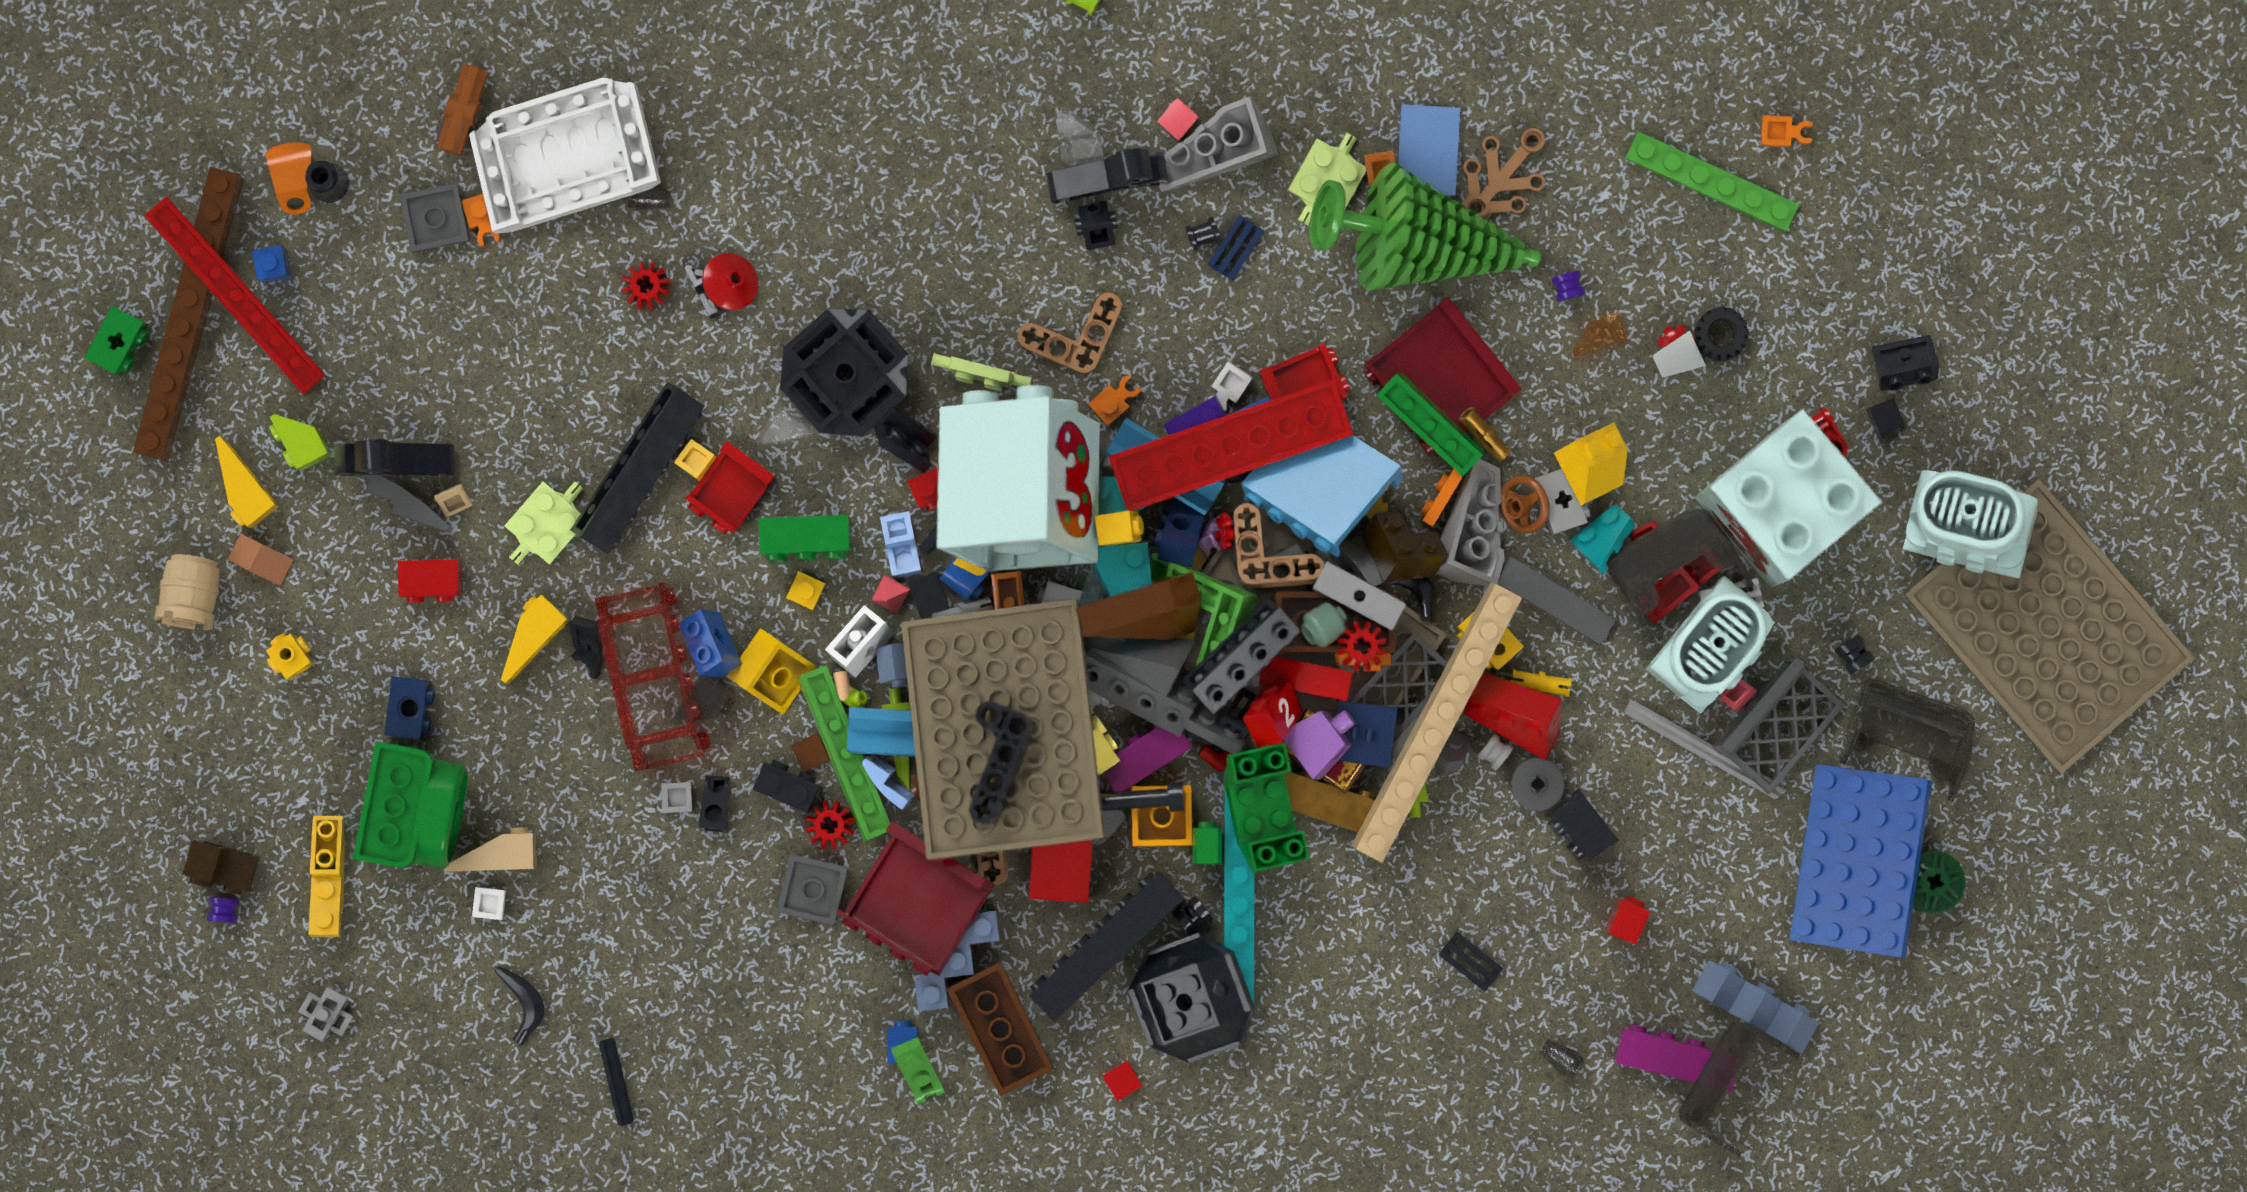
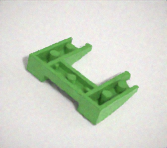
M1152 553L1150 559L1151 581L1155 582L1174 575L1193 572L1201 599L1200 608L1212 613L1197 660V666L1251 615L1257 595L1236 585H1226L1191 567L1157 559L1158 553Z

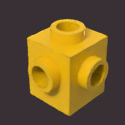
M282 633L270 642L272 647L266 650L270 656L267 659L268 664L276 674L281 672L286 680L292 681L315 664L308 654L311 648L302 636L297 638L294 634L286 635ZM290 650L291 657L287 659L286 654Z

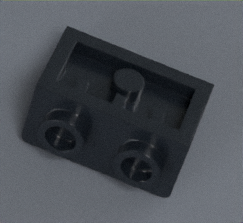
M1930 335L1872 347V355L1879 375L1880 391H1895L1904 386L1914 384L1925 385L1938 379L1939 362Z
M891 407L874 425L879 445L925 473L932 466L928 455V447L936 440V433L896 407Z

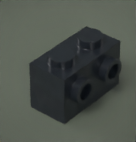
M774 759L771 764L764 762L752 790L809 813L821 787L815 784L816 777L802 771L796 776L787 772L788 765Z

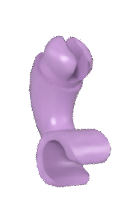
M1220 515L1216 518L1213 517L1207 522L1203 529L1202 537L1198 542V546L1206 557H1209L1208 552L1213 547L1217 551L1221 550L1219 543L1215 539V531L1219 530L1216 519L1220 518Z

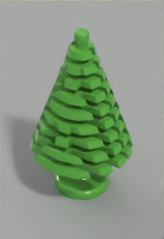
M1391 162L1380 170L1365 201L1371 202L1362 213L1345 210L1346 197L1342 184L1329 179L1319 189L1313 204L1309 233L1310 242L1314 249L1326 251L1331 248L1336 242L1341 228L1362 232L1358 236L1355 253H1359L1355 258L1356 270H1363L1357 277L1360 285H1368L1365 290L1369 291L1380 290L1384 286H1386L1385 288H1395L1399 285L1418 282L1428 283L1435 280H1449L1453 276L1454 278H1464L1471 273H1475V276L1484 275L1487 271L1489 273H1498L1503 271L1504 268L1507 271L1519 269L1522 263L1526 266L1536 267L1541 259V254L1538 250L1523 249L1525 247L1524 241L1515 236L1510 238L1508 232L1503 228H1496L1494 223L1478 216V213L1471 209H1463L1465 205L1459 201L1452 200V198L1440 190L1437 191L1430 183L1426 182L1424 184L1420 177L1403 169L1404 167L1397 163Z

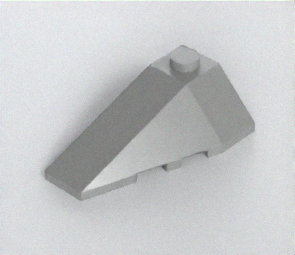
M1249 96L1223 106L1216 112V115L1205 124L1197 127L1195 132L1182 143H1178L1164 154L1169 182L1159 185L1161 192L1240 169L1278 155L1270 127L1252 97Z
M1479 459L1466 473L1440 536L1448 556L1436 574L1458 583L1488 586L1489 583L1498 585L1504 562V549H1501L1500 542L1503 522L1499 520V504L1502 503L1499 467Z

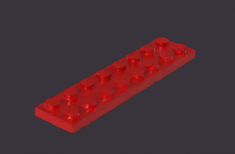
M1334 379L1108 457L1127 511H1133L1352 436L1353 432Z

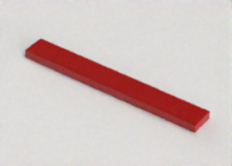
M167 196L143 215L302 395L326 376Z

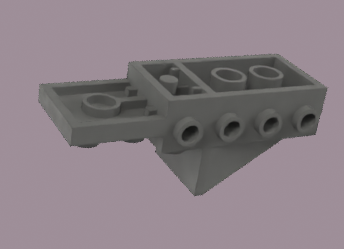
M1119 637L1091 638L1087 648L1084 649L1088 688L1090 691L1178 737L1186 729L1232 754L1240 752L1250 732L1243 739L1239 736L1241 734L1240 730L1236 729L1235 732L1229 730L1231 725L1227 722L1224 726L1219 724L1231 704L1227 703L1226 706L1218 709L1213 714L1182 682L1190 673V671L1184 669V666L1196 641L1187 638H1174L1171 640ZM1091 671L1096 672L1098 676L1093 675ZM1236 707L1231 716L1237 718L1242 708Z

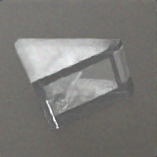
M779 405L757 437L756 442L758 447L814 437L817 436L814 427Z

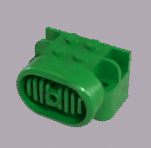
M376 741L352 859L396 868L411 867L415 864L439 869L448 867L456 847L468 783V769L466 765L437 759L433 753L427 750Z

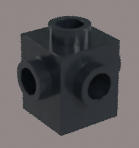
M1107 201L1091 202L1087 205L1078 206L1080 218L1074 219L1077 236H1084L1087 251L1116 245L1113 229L1118 228L1115 211L1109 212Z

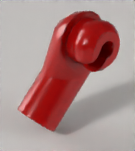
M1205 744L1199 751L1198 756L1215 770L1226 771L1227 756L1232 753L1229 751L1218 753Z

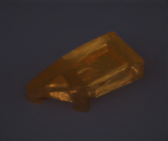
M1616 312L1590 321L1586 325L1584 333L1573 351V356H1582L1628 341L1629 339L1620 313Z

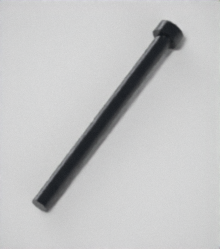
M1183 781L1168 782L1167 789L1100 794L1102 811L1169 806L1170 812H1180L1186 809Z

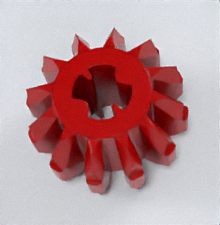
M639 261L640 271L637 272L634 267L630 266L628 270L633 275L632 278L628 276L622 277V281L630 284V286L623 287L621 291L623 294L632 293L626 300L628 304H633L638 299L636 304L637 310L641 311L645 302H647L648 309L653 311L654 300L661 306L665 304L664 300L659 296L660 294L670 296L671 291L662 288V286H667L672 282L670 278H662L666 273L663 267L655 272L656 263L651 261L648 270H646L645 263ZM645 279H650L653 288L651 291L647 289V293H643V289L639 284L641 281L645 283Z
M1356 621L1353 623L1354 634L1349 628L1345 627L1344 633L1349 637L1348 640L1340 637L1337 639V643L1346 645V648L1337 650V654L1343 655L1348 653L1349 656L1343 661L1345 666L1352 659L1355 660L1353 671L1357 672L1360 662H1363L1364 669L1368 672L1371 670L1370 659L1377 666L1381 664L1380 659L1375 656L1376 653L1384 656L1387 654L1385 649L1378 648V645L1385 644L1387 639L1381 638L1376 640L1375 636L1381 632L1379 627L1372 634L1369 633L1371 622L1367 621L1364 625V631H1361L1360 624ZM1362 638L1364 643L1369 642L1370 649H1366L1368 653L1362 655L1360 650L1355 651L1354 644H1358L1356 640Z
M825 800L822 802L823 812L815 805L812 807L813 812L818 815L816 818L806 816V820L814 822V826L805 828V832L811 833L816 831L817 834L810 839L811 843H816L820 838H823L820 849L825 850L828 840H830L832 849L837 850L838 844L836 839H839L842 844L847 845L848 840L842 834L845 832L849 835H854L855 831L846 828V824L855 823V819L843 818L850 812L848 807L838 813L839 801H835L832 810H830L829 803ZM827 817H831L832 821L838 822V828H834L835 832L832 834L829 833V830L822 828V823H827L824 820Z

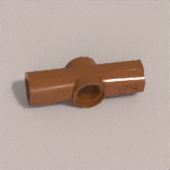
M463 64L455 91L451 93L444 112V118L446 119L436 146L437 149L462 156L470 129L476 123V120H474L476 111H480L481 102L479 101L489 74L488 71L473 65Z

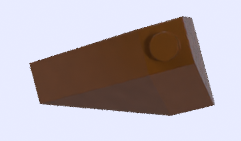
M1193 572L1167 577L1075 608L1083 636L1171 640L1195 631L1201 599Z

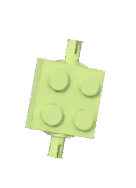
M1346 133L1339 147L1330 146L1319 139H1316L1287 190L1299 197L1306 205L1297 219L1301 223L1307 213H1309L1303 223L1309 226L1317 193L1328 179L1342 184L1345 191L1346 206L1349 203L1366 172V167L1354 160L1349 154L1357 140L1355 136H1352L1348 145H1346L1351 137V134Z
M936 353L933 354L931 365L951 371L957 381L967 384H973L974 380L982 381L985 388L1000 392L1002 387L1030 385L1032 379L1031 377L1015 374V372L953 356H942Z
M543 481L505 525L517 537L520 543L509 558L514 560L521 552L514 561L519 565L524 557L531 552L539 555L550 565L576 535L571 531V528L581 513L576 509L573 501L584 488L579 486L572 494L573 490L579 485L574 481L568 490L562 494L554 491Z

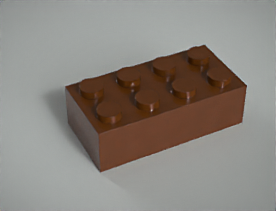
M1275 592V604L1281 608L1300 630L1294 640L1288 646L1283 647L1278 653H1337V650L1346 648V645L1337 643V640L1326 647H1319L1316 644L1311 645L1304 637L1301 630L1304 615L1322 603H1329L1335 608L1337 606L1340 607L1347 617L1345 627L1349 628L1353 634L1355 633L1353 623L1356 621L1360 624L1361 631H1364V625L1367 621L1371 622L1369 629L1371 634L1379 627L1381 632L1375 636L1376 640L1386 638L1387 642L1378 645V648L1385 649L1387 653H1395V626L1391 631L1320 592ZM1363 592L1354 593L1356 601L1362 602L1365 595ZM1387 593L1395 598V593ZM1345 634L1343 637H1341L1347 640L1349 639V637ZM1362 638L1357 639L1358 644H1354L1355 651L1360 650L1361 653H1368L1366 649H1370L1369 642L1364 643Z
M1002 962L947 988L999 1096L1054 1069Z

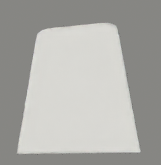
M1690 331L1653 355V359L1662 377L1706 366Z

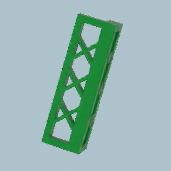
M1401 371L1396 373L1377 394L1394 413L1462 477L1486 453Z

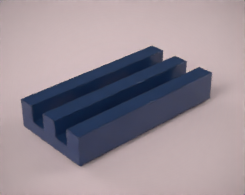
M1239 215L1212 256L1208 266L1233 281L1264 233V230ZM1242 224L1245 226V229L1221 266L1216 263ZM1253 231L1255 235L1231 272L1226 270L1227 266L1249 232Z

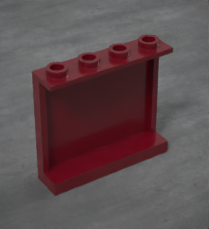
M1449 297L1364 364V367L1367 369L1363 372L1373 386L1379 384L1381 388L1396 373L1401 371L1466 434L1470 431L1459 420V417L1465 410L1474 407L1476 412L1485 420L1522 390ZM1400 418V420H1401L1402 423L1405 425V427H1406L1410 432H1413L1414 430H1412V429ZM1423 439L1419 441V444L1429 456L1432 453L1437 457L1440 456Z
M891 821L886 832L891 834V837L845 912L837 909L836 913L844 917L842 923L857 932L861 928L866 931L867 935L865 938L879 947L882 943L890 946L891 949L888 953L903 962L906 957L914 962L912 968L925 976H928L929 972L940 976L995 884L952 857L927 860L925 841Z

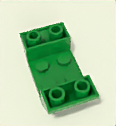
M1285 742L1227 756L1225 789L1237 844L1252 873L1310 860L1304 830H1296L1284 773L1291 772Z

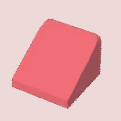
M1176 98L1157 122L1176 140L1180 141L1199 120V117L1180 99Z

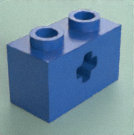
M700 609L678 623L701 676L721 678L742 664L720 612Z

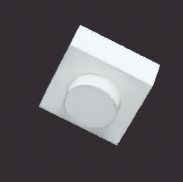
M475 887L472 917L503 920L506 890Z

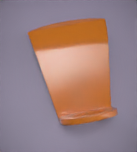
M291 142L272 147L265 153L281 209L291 215L307 212L311 207V199L307 190L308 185L305 175L308 166L312 163L311 145L303 142ZM291 198H300L304 201V204L299 208H291L287 205V201Z

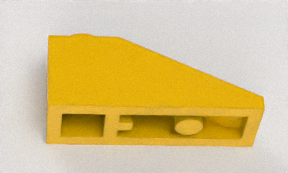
M218 436L215 442L228 503L233 509L230 514L241 527L245 524L247 527L253 528L276 510L279 505L224 437Z
M1125 511L1095 516L1099 546H1116L1141 542L1144 524L1142 518L1138 516V512Z
M534 595L522 607L525 612L520 616L501 677L505 684H510L570 621L544 595H540L538 598Z

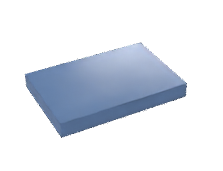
M1402 104L1398 164L1413 175L1420 177L1424 184L1428 182L1437 191L1440 190L1447 196L1455 197L1460 108Z

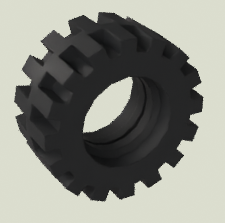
M1718 307L1707 311L1698 320L1694 330L1695 343L1699 351L1707 358L1714 359L1715 361H1726L1734 358L1744 349L1748 341L1749 329H1747L1746 320L1741 317L1742 315L1739 312H1735L1732 308ZM1725 322L1731 326L1734 336L1730 344L1717 346L1711 341L1709 331L1714 323Z

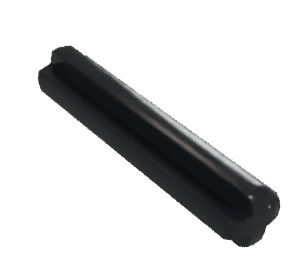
M614 1038L601 1040L599 1048L617 1124L619 1126L631 1124L634 1118Z

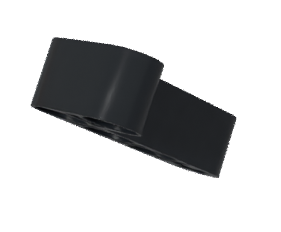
M986 701L976 709V720L982 727L999 734L970 804L969 812L975 822L992 825L998 822L1002 816L1035 733V722L1026 714L995 702ZM996 708L998 718L994 723L989 724L986 721V713L989 709ZM1022 718L1026 725L1025 730L1021 734L1016 735L1013 731V724L1016 720ZM1012 747L1014 758L1010 762L1005 763L1002 759V752L1005 748ZM995 775H1000L1003 779V785L999 790L994 791L991 788V780ZM986 793L998 797L997 800L985 797ZM982 806L991 810L989 816L980 812Z

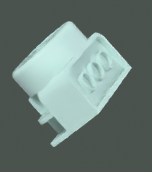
M1923 470L1920 474L1909 513L1910 517L1906 528L1903 550L1937 558L1936 561L1944 565L1953 566L1954 563L1966 565L1965 568L1972 572L1983 573V570L2019 579L2038 512V500L2033 496L2016 492L2012 487L2001 481L1961 471L1939 473Z
M1722 576L1712 586L1714 590H1711L1699 602L1645 669L1699 714L1718 695L1722 694L1726 688L1728 690L1730 688L1733 689L1743 677L1741 672L1745 667L1752 666L1762 654L1760 649L1775 623L1767 611L1759 606L1758 602L1726 576ZM1714 640L1718 642V647L1714 645Z

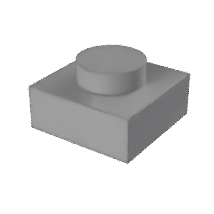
M692 782L661 783L662 813L693 812Z

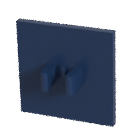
M1339 701L1337 716L1346 710L1353 717L1356 724L1344 733L1352 745L1338 761L1390 768L1398 708Z

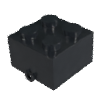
M1578 788L1571 794L1569 799L1548 814L1552 819L1548 824L1559 837L1564 835L1568 839L1570 844L1566 847L1576 860L1591 861L1606 848L1617 843L1619 839Z

